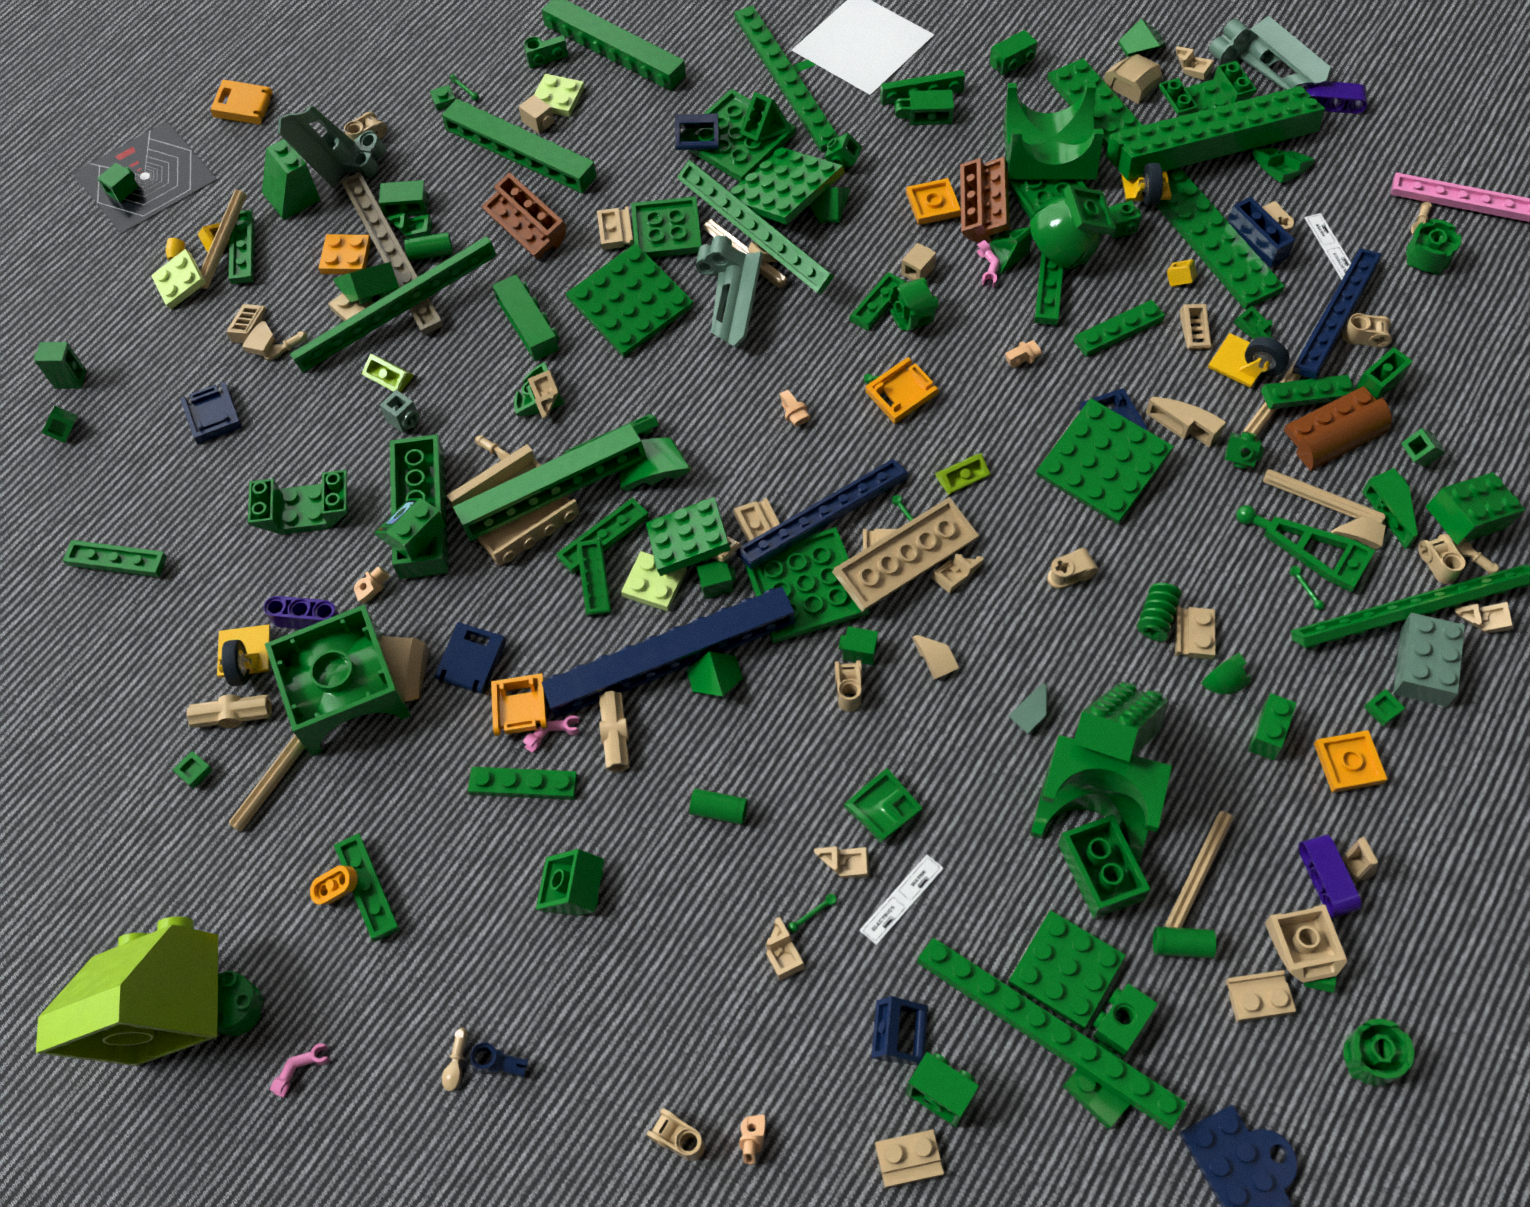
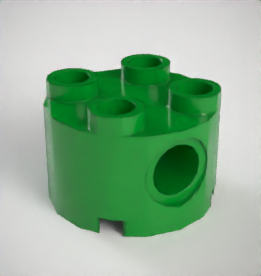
M1430 219L1428 223H1420L1406 247L1407 264L1410 267H1416L1435 275L1441 274L1444 269L1448 268L1461 245L1462 237L1460 233L1457 235L1455 232L1456 227L1444 220Z
M925 278L915 279L892 287L889 291L888 302H893L894 307L890 309L895 323L902 331L905 329L910 331L934 321L935 309L939 307L937 297L931 294Z
M232 970L218 974L217 1033L233 1037L250 1031L258 1023L264 1000L260 990L243 975Z
M1382 1018L1368 1020L1351 1032L1344 1042L1343 1056L1349 1074L1355 1080H1360L1365 1084L1373 1086L1388 1085L1405 1074L1414 1062L1415 1051L1411 1038L1407 1033H1403L1398 1028L1400 1026L1393 1021Z

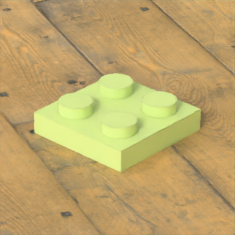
M545 74L534 95L551 106L553 114L570 117L585 88L584 82Z
M186 249L151 275L166 306L170 309L176 307L206 284L192 254Z
M640 551L621 591L622 597L669 611L687 572V567L660 577L654 555Z

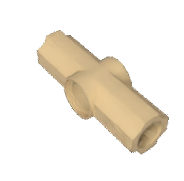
M607 691L599 695L602 719L599 725L601 741L605 751L606 769L614 773L624 772V770L629 768L630 762L627 748L629 733L627 720L624 718L622 693Z
M268 694L244 698L237 695H223L218 698V701L191 704L187 708V718L191 728L213 725L234 728L240 726L243 721L266 719L272 715V705Z

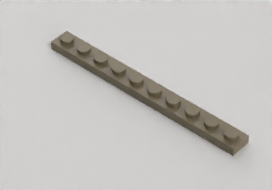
M361 172L341 180L384 263L391 262L399 288L416 279L415 271ZM429 297L409 309L423 336L444 326Z

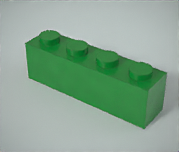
M517 274L492 285L498 304L534 362L559 350L557 341L560 340L559 335L554 327L550 328L545 312L539 311L538 301L534 296L531 297L529 295L530 290L525 281L521 282Z

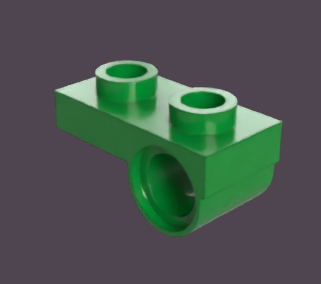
M563 35L543 42L536 36L529 37L524 41V50L530 69L568 57L566 40Z

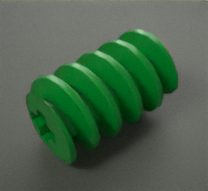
M1156 583L1150 586L1149 594L1145 600L1146 603H1144L1140 620L1137 623V629L1146 638L1154 641H1164L1168 638L1167 632L1171 629L1170 624L1173 623V615L1176 614V607L1179 605L1182 591L1172 584Z

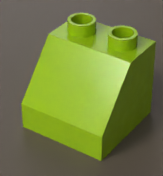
M176 916L159 920L157 922V931L152 933H129L120 936L117 947L93 956L39 1015L36 1053L138 1066L216 1038L218 1019V934L194 929L193 919Z

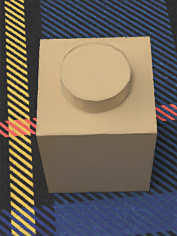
M532 95L519 105L522 122L540 134L554 123L551 106L537 96Z
M917 243L902 259L901 275L910 280L926 278L935 268L936 252Z

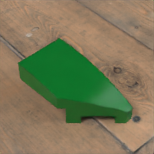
M405 213L388 217L389 222L409 239L431 235L432 218L429 214L408 218Z
M1252 305L1233 322L1252 339L1258 337L1271 338L1272 320L1267 321Z

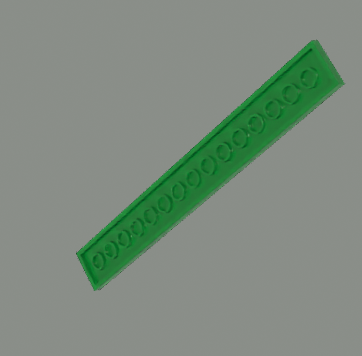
M1084 58L1048 73L1047 80L1070 106L1081 97L1086 83L1096 84L1094 129H1103L1102 144L1106 149L1108 148L1110 134L1142 125ZM1180 167L1167 170L1171 199L1160 200V203L1155 206L1239 304L1246 310L1251 305H1257L1282 293L1285 288L1282 282Z

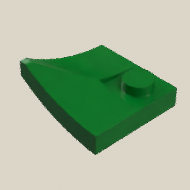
M888 768L867 783L843 806L870 831L880 844L923 809Z
M1101 1041L1098 1043L1099 1046H1101L1102 1048L1106 1049L1107 1051L1118 1057ZM1077 1069L1062 1086L1107 1129L1113 1126L1130 1105Z

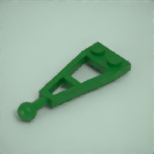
M1249 505L1241 506L1236 512V518L1241 524L1249 525L1253 523L1265 529L1264 536L1327 581L1350 592L1355 588L1375 552L1374 549L1334 533L1276 516L1272 521L1257 515L1256 510ZM1280 529L1302 537L1296 545L1276 530ZM1310 539L1345 549L1334 570L1304 550Z

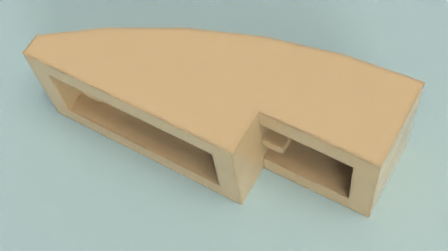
M1152 397L1146 410L1148 416L1183 440L1190 434L1208 447L1221 436L1226 424L1224 420L1208 411L1168 398Z

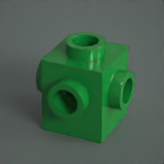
M846 133L839 138H833L828 143V149L824 158L827 161L843 165V168H850L857 162L862 146L849 133Z
M1132 200L1109 207L1116 230L1111 234L1113 239L1124 235H1131L1138 231L1142 214Z
M1243 431L1242 435L1231 432L1224 458L1225 460L1232 461L1236 467L1247 469L1248 466L1254 467L1256 460L1261 461L1264 447L1261 446V440L1257 439L1256 434ZM1244 448H1248V449H1249V450L1246 451V452H1242V451H1241V450L1244 449Z

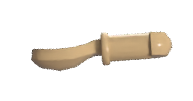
M1430 202L1421 204L1417 221L1411 226L1412 234L1420 223L1423 222L1424 224L1428 221V215L1432 207Z
M300 331L288 340H284L283 344L271 345L267 355L263 357L267 361L279 357L286 350L290 351L294 346L305 342L308 337L307 333Z
M483 435L475 438V443L478 446L488 450L490 454L496 453L499 460H503L510 455L500 449L497 443L489 441Z
M1453 541L1463 557H1471L1472 562L1478 564L1489 574L1499 572L1498 565L1483 556L1481 552H1476L1469 542L1456 545Z
M459 1028L455 1032L453 1050L450 1055L452 1062L444 1069L442 1075V1085L447 1091L455 1090L461 1080L460 1063L461 1060H464L463 1054L466 1039L468 1038V1032L465 1028Z

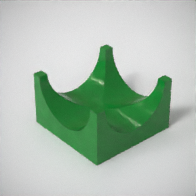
M1008 83L1003 124L1005 153L1008 162V179H1097L1104 132L1103 129H1094L1095 83H1086L1083 94L1073 105L1054 113H1041L1028 108L1018 96L1017 83Z
M365 604L265 643L292 731L311 756L322 753L320 745L323 738L332 729L350 719L372 713H389L398 716L401 720L411 716L384 654L380 641L382 634Z
M1058 735L1045 775L1030 836L1041 839L1044 829L1051 820L1071 810H1089L1105 817L1113 814L1139 865L1148 830L1157 832L1159 828L1172 765L1139 756H1134L1130 762L1075 745L1073 744V738Z

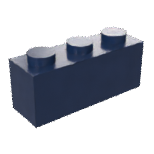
M1251 196L1233 205L1228 220L1229 224L1270 268L1289 258L1295 239Z

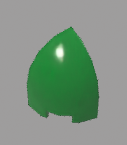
M1239 652L1211 671L1201 684L1211 692L1231 694L1249 685L1251 675H1246L1243 666L1247 663Z

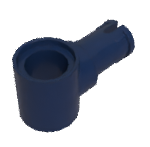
M481 1042L474 1046L470 1055L473 1069L480 1074H487L489 1072L498 1074L500 1071L524 1078L529 1059L504 1054L503 1050L495 1049L488 1042ZM480 1052H489L492 1055V1060L486 1065L478 1064L476 1057Z

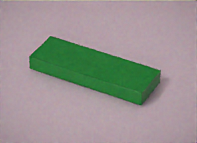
M888 272L853 311L849 321L869 331L891 306L892 303L888 302L890 289L907 282Z

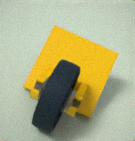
M1159 163L1146 164L1143 177L1127 181L1121 174L1126 202L1130 200L1144 201L1146 205H1156L1160 203V200L1171 199L1167 172H1162Z
M1229 333L1209 363L1208 368L1251 388L1259 374L1266 376L1281 374L1287 367L1290 356L1287 349L1280 342L1272 338L1258 337L1250 343Z
M269 624L219 631L218 678L225 677L230 686L236 687L247 684L249 674L270 671V659L265 647V643L271 640V626Z

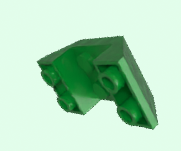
M1237 61L1217 66L1213 80L1186 88L1179 78L1159 83L1160 90L1178 116L1247 100L1257 90Z
M347 470L323 472L322 484L279 489L274 479L249 481L248 524L250 526L283 535L330 529L347 514Z

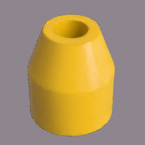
M169 238L167 240L165 251L169 261L185 250V242L178 238Z

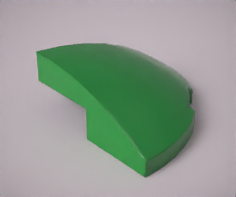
M1277 148L1253 149L1252 152L1259 165L1280 183L1297 177L1315 162L1314 158L1294 151H1278Z
M545 362L535 367L523 379L525 384L522 387V393L516 392L514 409L517 416L540 413L528 379L549 370ZM560 391L551 409L564 404Z

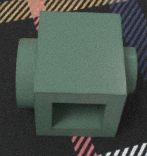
M395 390L380 404L386 421L402 433L416 426L419 413L413 401L398 390Z

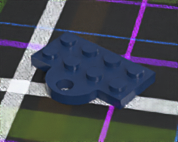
M1233 1104L1179 1133L1221 1207H1294L1284 1189L1293 1182L1296 1176L1297 1159L1292 1146L1280 1134L1266 1129L1249 1132ZM1276 1146L1284 1151L1285 1161L1283 1163L1273 1161L1270 1156L1271 1147Z

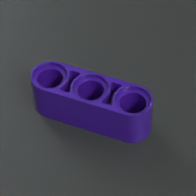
M1324 82L1313 86L1311 84L1303 86L1305 91L1312 96L1311 98L1316 99L1325 108L1324 112L1358 114L1367 108L1366 87L1362 84Z
M273 596L268 598L263 606L264 612L272 624L280 628L303 629L339 615L331 601Z
M1326 834L1299 842V853L1322 904L1326 905L1330 917L1335 918L1361 910L1359 894L1332 838Z

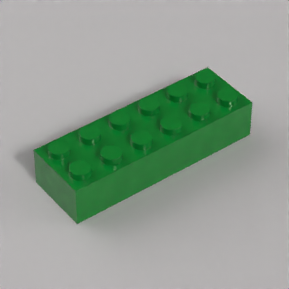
M438 434L390 440L391 516L408 499L422 498L440 511L446 526L412 561L392 548V565L399 579L449 573L444 450Z
M1121 682V685H1115L1082 711L1073 744L1130 762L1161 730L1169 699L1163 698V694L1160 692L1147 690L1146 693L1136 690L1137 686L1134 684Z

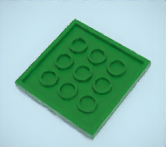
M730 89L704 113H718L719 149L688 151L741 182L763 161L769 158L775 150L782 147L796 134V126L789 123L793 131L759 142L740 134L751 100ZM714 128L686 129L681 133V141H714Z
M780 147L737 186L733 187L730 192L758 215L788 225L839 179L845 171L843 165Z
M636 243L566 293V298L623 358L694 306L693 301Z
M1090 398L1038 467L1036 475L1119 525L1173 451L1174 446Z
M836 527L808 536L752 570L744 563L756 597L769 589H777L783 586L794 610L796 623L770 633L773 644L869 615V608L862 612L832 572L835 567L849 559Z

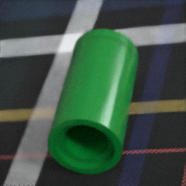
M449 232L404 239L409 262L453 254Z
M694 788L690 800L689 815L743 825L747 812L748 798Z
M1155 926L1153 931L1154 955L1213 959L1216 954L1215 931L1213 929Z

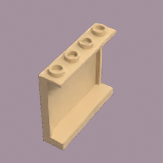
M526 444L446 495L451 509L455 512L453 506L541 466L535 459L532 449ZM568 496L562 497L476 539L500 567L504 563L512 561L516 555L525 549L532 548L536 542L545 536L553 534L563 524L574 520L579 514L577 502L575 499L570 500Z

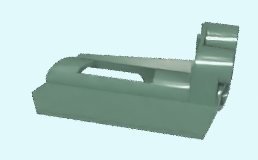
M1269 15L1251 29L1236 18L1230 20L1224 27V35L1217 37L1209 47V52L1222 64L1230 63L1239 57L1284 90L1304 84H1311L1313 86L1328 82L1332 69L1331 66ZM1278 60H1282L1298 74H1292L1282 79L1269 66Z
M313 105L306 107L304 112L289 113L279 118L278 134L330 186L334 187L346 172H361L366 178H371L378 172L379 165L375 159L384 156L386 145L374 132L366 131L353 141ZM318 121L327 130V133L321 137L310 126V123Z
M715 236L711 245L706 244L699 247L696 271L704 275H718L711 333L737 347L747 336L763 253L760 251L745 254L732 247V241L729 238ZM725 301H727V302H726V307H725L724 316H723V321H722V323H721V318H722V314H723L724 304H725Z

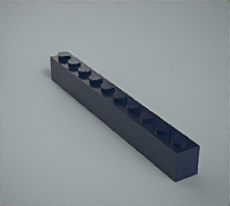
M783 586L777 589L772 588L755 598H746L737 605L721 608L716 613L707 617H698L692 623L673 627L668 632L659 636H650L639 644L625 646L620 651L611 655H602L596 661L586 665L580 664L563 674H554L541 683L550 708L557 719L599 702V695L607 691L622 693L690 666L709 651L722 653L795 624L794 610Z

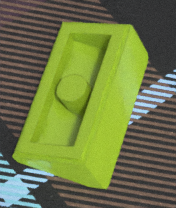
M371 353L361 373L393 392L395 390L401 392L414 376V374Z
M978 453L936 472L935 475L949 495L990 476L991 473L982 453Z

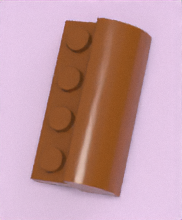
M1001 157L983 163L982 159L978 158L960 164L961 232L971 241L980 243L985 240L986 242H991L993 234L1010 229L1008 162L1005 157Z
M509 172L494 186L497 192L481 207L538 260L552 246L557 249L561 245L566 235V225L559 216Z
M1363 386L1285 425L1283 431L1298 447L1296 455L1312 471L1389 432L1392 425V416L1383 398L1376 400Z

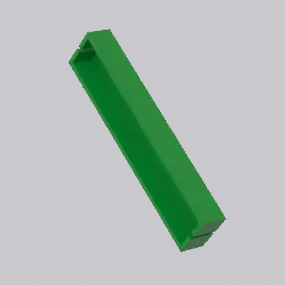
M1301 86L1112 133L1109 136L1106 157L1115 167H1118V171L1128 181L1143 177L1145 165L1149 163H1159L1163 172L1318 132L1325 108L1316 99L1311 98L1312 96Z

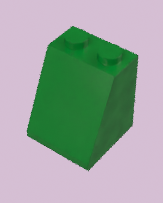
M284 139L266 148L262 193L283 221L321 201L307 164Z

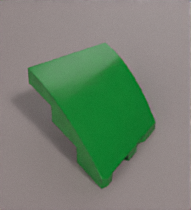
M644 439L641 441L647 458L620 470V489L628 492L644 482L652 486L668 476L676 480L692 471V467L683 459L684 455L677 449L673 439Z

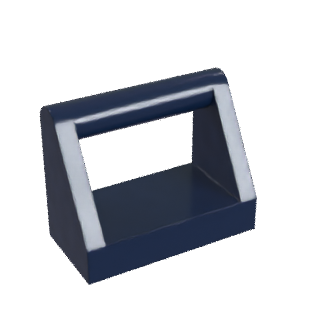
M718 113L676 114V150L719 149ZM714 128V141H681V129Z
M894 996L877 1000L871 1058L886 1062L919 1065L925 1056L928 1006ZM900 1011L916 1012L913 1055L897 1051Z

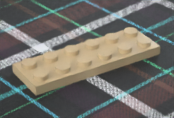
M948 497L835 567L832 572L863 612L969 545L979 535L952 499Z

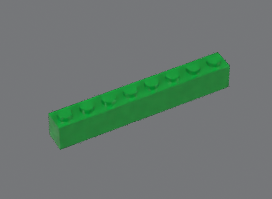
M551 0L541 9L544 25L547 28L574 40L578 44L624 66L643 78L657 83L661 87L672 91L686 77L685 61L567 0Z
M456 99L442 114L446 131L581 194L597 177L595 165L591 159L582 157L572 150H567L552 141L543 139L537 134H532L520 126L506 122L504 119L493 116L487 111L480 110L467 102Z
M628 424L457 504L453 508L469 540L472 541L647 457L642 441L631 424Z

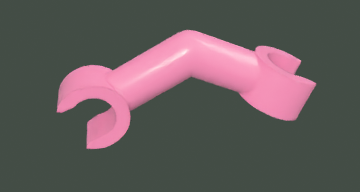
M984 240L977 244L980 249L976 251L980 257H985L990 262L988 272L982 276V285L985 284L987 279L993 280L992 288H994L997 284L996 274L1000 260L991 251L990 245Z
M571 715L565 720L547 721L548 728L542 729L540 725L534 733H530L525 737L523 742L526 746L524 748L532 753L535 752L541 740L549 731H566L569 735H577L579 733L578 728L569 727V725L579 723V718Z
M317 1044L310 1052L289 1058L280 1076L276 1077L272 1082L270 1091L284 1098L289 1090L290 1080L296 1068L314 1062L318 1065L327 1064L330 1061L327 1056L317 1058V1054L320 1051L328 1049L326 1044Z

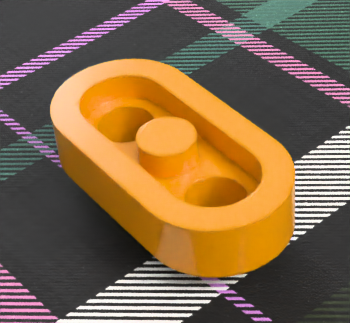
M336 866L317 877L312 882L310 888L312 901L319 905H329L351 893L357 885L355 869L351 866Z

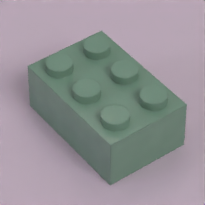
M1410 613L1401 626L1393 695L1448 707L1458 695L1465 625Z

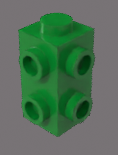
M1025 30L1014 34L1010 38L991 47L989 63L1001 75L1013 71L1035 58L1037 41Z

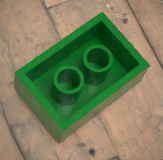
M1494 472L1443 487L1425 506L1456 545L1506 529L1526 510L1519 503L1518 498L1507 489Z
M1113 814L1061 834L1058 846L1093 919L1146 899L1151 889Z

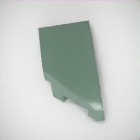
M1045 683L1034 690L1009 715L1028 735L1049 714L1048 686Z

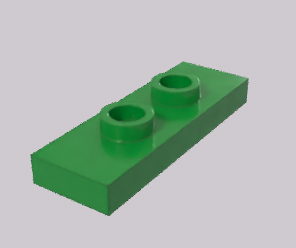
M594 539L576 542L586 616L612 613L602 540Z

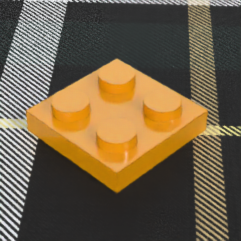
M949 178L906 187V195L918 225L961 216V209Z
M326 234L318 268L320 273L348 274L366 269L371 245L370 236Z
M1369 730L1317 739L1314 742L1332 793L1384 784L1388 780Z

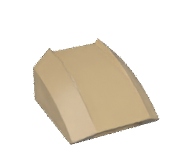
M1136 54L1112 66L1105 73L1104 82L1111 90L1139 104L1162 79V72L1159 64Z
M380 636L384 654L404 701L419 699L429 656V649L426 643L414 637Z
M1325 904L1314 906L1311 909L1270 915L1265 922L1281 960L1288 971L1301 982L1337 976L1347 963L1345 953Z

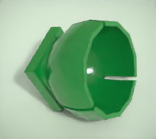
M1068 185L1063 190L1065 195L1050 198L1035 212L1030 219L1031 235L1039 250L1050 261L1066 269L1080 267L1088 262L1099 247L1102 233L1110 235L1116 230L1103 191Z

